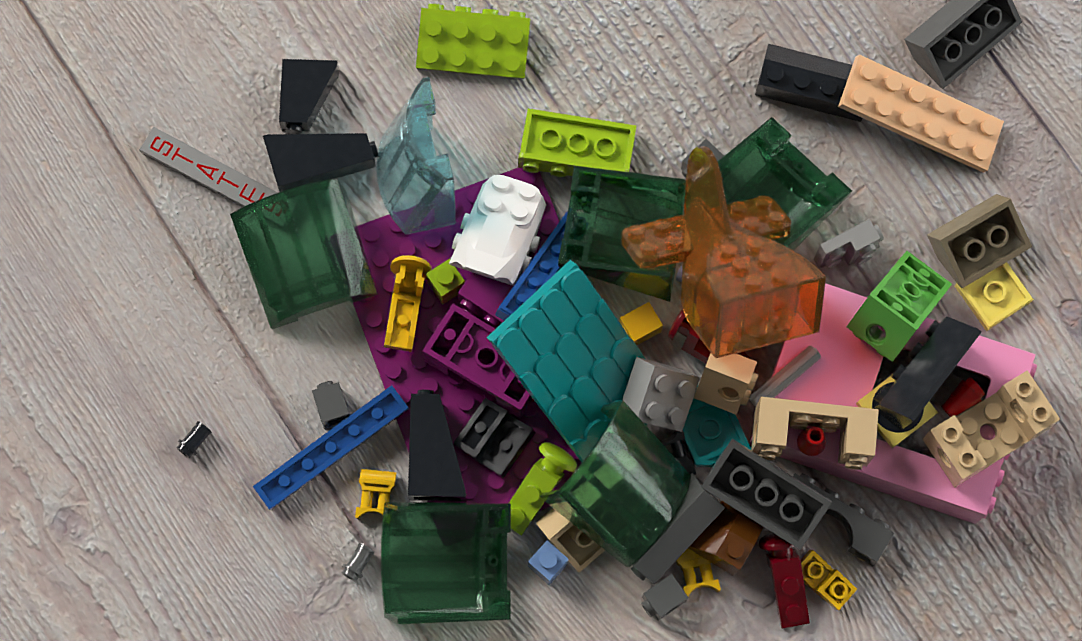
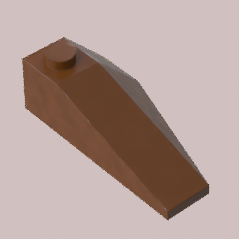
M721 501L725 507L724 510L688 549L733 576L741 570L763 526L724 501Z

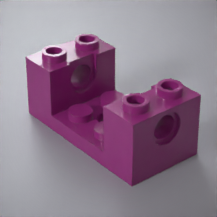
M452 304L422 351L424 362L446 375L453 371L496 397L497 405L521 419L533 398L486 338L495 328L457 305ZM483 351H491L495 356V360L489 365H484L478 359L479 354Z

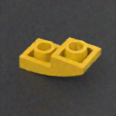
M810 549L801 559L804 583L836 610H840L857 588L837 569H833L814 550Z

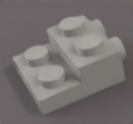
M870 219L820 244L813 260L819 269L825 265L831 268L839 264L843 260L842 257H844L848 266L855 262L861 265L873 257L871 254L880 247L879 242L884 240L880 228L877 225L873 226Z

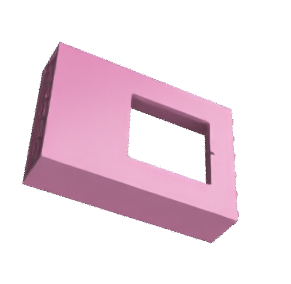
M806 277L771 378L808 346L816 348L821 358L775 398L858 407L856 405L857 401L873 390L883 356L878 354L875 348L864 340L857 338L846 327L867 297ZM926 318L903 349L911 351L918 342L923 344L929 337L925 332L935 320ZM878 326L880 330L885 332L881 326ZM979 335L956 367L989 378L990 384L985 399L995 394L1004 384L1027 370L1033 378L1037 364L1033 363L1036 354ZM788 424L787 444L785 449H782L780 457L976 524L982 518H986L988 513L991 514L994 509L996 497L992 495L996 486L999 487L1001 485L1005 472L1001 470L1004 459L1008 460L1010 454L955 488L935 458L897 445L892 449L887 442L876 439L875 456L867 467L863 466L861 470L845 468V464L838 463L840 429H836V432L832 433L824 432L826 446L823 452L817 456H807L799 450L797 445L798 435L804 429H794ZM984 425L980 428V434L984 439H994L995 431L992 427ZM753 433L749 442L750 447H752ZM810 435L811 440L818 441L816 436Z

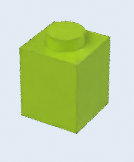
M450 258L426 273L427 283L442 305L456 297L465 283L457 268L449 265Z

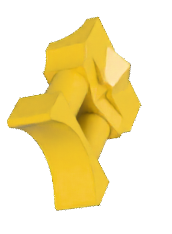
M361 469L359 483L362 488L361 505L356 507V519H359L368 512H377L384 515L389 522L392 521L393 511L389 510L390 493L396 484L397 472ZM373 492H379L377 509L372 508Z
M687 548L676 560L677 565L683 571L686 586H683V591L688 597L695 589L701 587H708L716 592H720L719 579L714 580L711 562ZM694 568H700L702 583H697Z

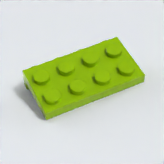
M429 3L428 8H421L416 68L525 79L531 18H525L526 13L510 11L509 16L498 15L499 10L482 9V13H473L470 7L455 6V11L444 10V5Z
M528 108L518 157V168H523L524 171L530 173H537L539 171L549 172L556 177L574 176L587 182L593 180L605 181V183L612 186L627 185L636 125Z

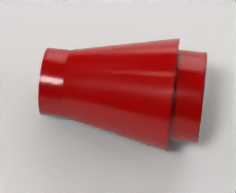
M969 377L966 381L962 380L941 407L949 417L957 416L982 402L981 398L985 393Z
M812 427L801 431L797 438L799 450L807 456H817L822 453L826 446L823 430L819 427ZM810 435L816 436L818 441L811 440Z

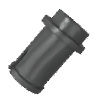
M359 543L348 563L343 564L342 574L356 582L358 578L363 577L361 573L375 552L364 544Z

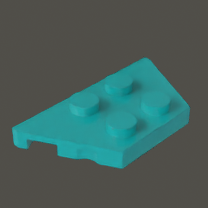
M693 397L683 427L685 435L683 440L696 467L713 468L732 439L751 450L735 414Z

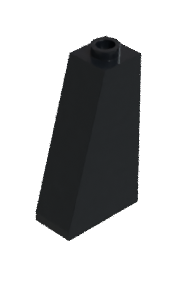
M367 133L268 134L263 136L281 195L376 167L374 158L379 157L375 141L369 142Z
M418 390L417 394H411L408 499L413 501L466 502V490L440 394H434L433 390Z

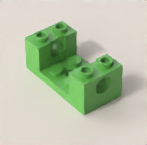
M906 251L867 297L846 327L857 338L864 340L875 348L878 354L887 357L893 362L951 287L952 283ZM878 326H881L885 332L880 330Z

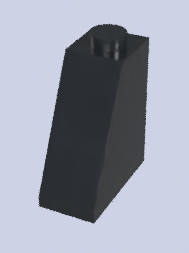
M282 59L279 124L282 131L288 134H301L302 131L310 130L339 76L338 60Z

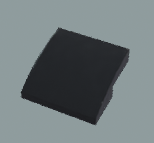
M485 398L453 444L469 457L504 479L536 432L530 426L511 416L507 410Z

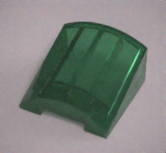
M773 117L768 119L700 175L687 201V205L700 224L727 253L736 258L735 250L739 249L743 254L742 264L765 278L852 193V190L833 172L827 176L789 141L792 135Z
M574 166L571 196L558 267L562 268L571 260L587 276L671 302L685 204L686 180Z
M337 178L298 186L270 195L230 214L271 329L296 322L299 317L347 301L353 303L378 294L347 191Z
M623 400L603 405L601 408V412L611 420L593 449L573 475L559 490L542 493L540 498L624 566L630 567L656 541L677 512L688 490L691 475Z
M385 502L381 531V588L384 618L396 624L511 620V591L507 590V533H511V504Z

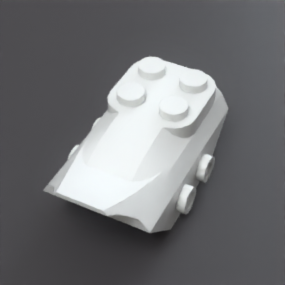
M504 175L490 177L482 185L471 213H465L460 228L463 229L462 234L457 233L452 245L454 253L449 265L514 286L522 272L526 270L532 261V257H529L530 252H536L540 237L536 235L546 203L539 189L529 183Z

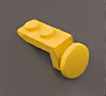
M405 255L395 258L390 266L396 278L384 347L412 352L424 280L427 279L426 273L432 270V266L420 257Z

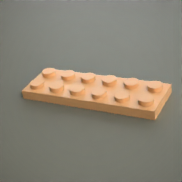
M862 55L855 57L838 106L983 173L989 169L1004 123L1003 120Z

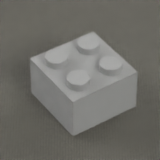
M636 357L619 412L639 422L682 432L700 377L681 368Z

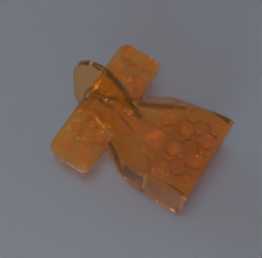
M706 146L694 148L690 153L687 164L684 215L658 219L653 222L625 228L622 231V246L634 262L642 268L648 269L682 262L681 304L684 315L715 359L820 332L826 276L805 257L780 243L772 241V239L785 237L790 234L791 219L776 201L768 196H759L726 205L721 172L713 152Z

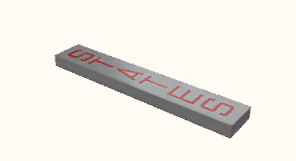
M155 127L152 128L139 149L144 155L285 229L298 207L295 201Z

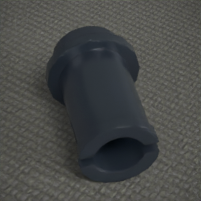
M197 421L183 440L179 439V445L176 448L187 458H190L192 455L195 456L198 447L212 432L203 423Z

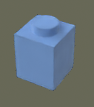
M547 540L530 558L528 567L550 585L568 565L569 559Z

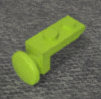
M544 442L539 446L540 452L545 456L544 459L541 458L533 465L498 518L499 521L521 536L554 487L559 484L565 475L563 471L574 472L576 470L577 462L564 449L552 443Z

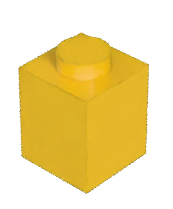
M650 302L621 316L619 319L620 324L636 345L662 332L663 324Z

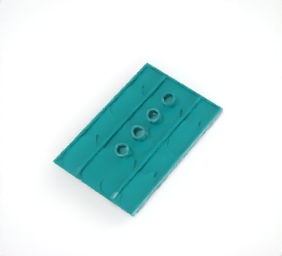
M568 261L486 337L590 473L596 471L618 450L627 445L648 424L636 421L619 412L636 357L646 358L635 342L628 336L605 300L600 297L585 273L573 261Z

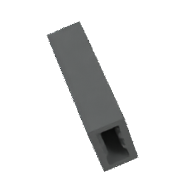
M693 473L688 476L628 556L633 565L631 570L643 581L645 578H648L655 584L725 508L716 496L701 488L703 482Z

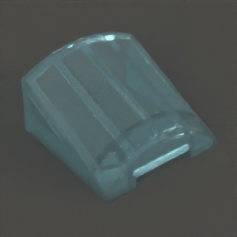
M429 77L422 78L382 135L378 150L379 157H377L376 169L380 194L390 216L405 234L456 223L454 177L448 153L436 156L430 131L433 129L432 115H436V107Z

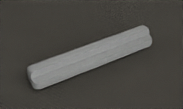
M808 346L749 397L751 404L756 408L760 397L775 398L821 358L818 350L813 346Z

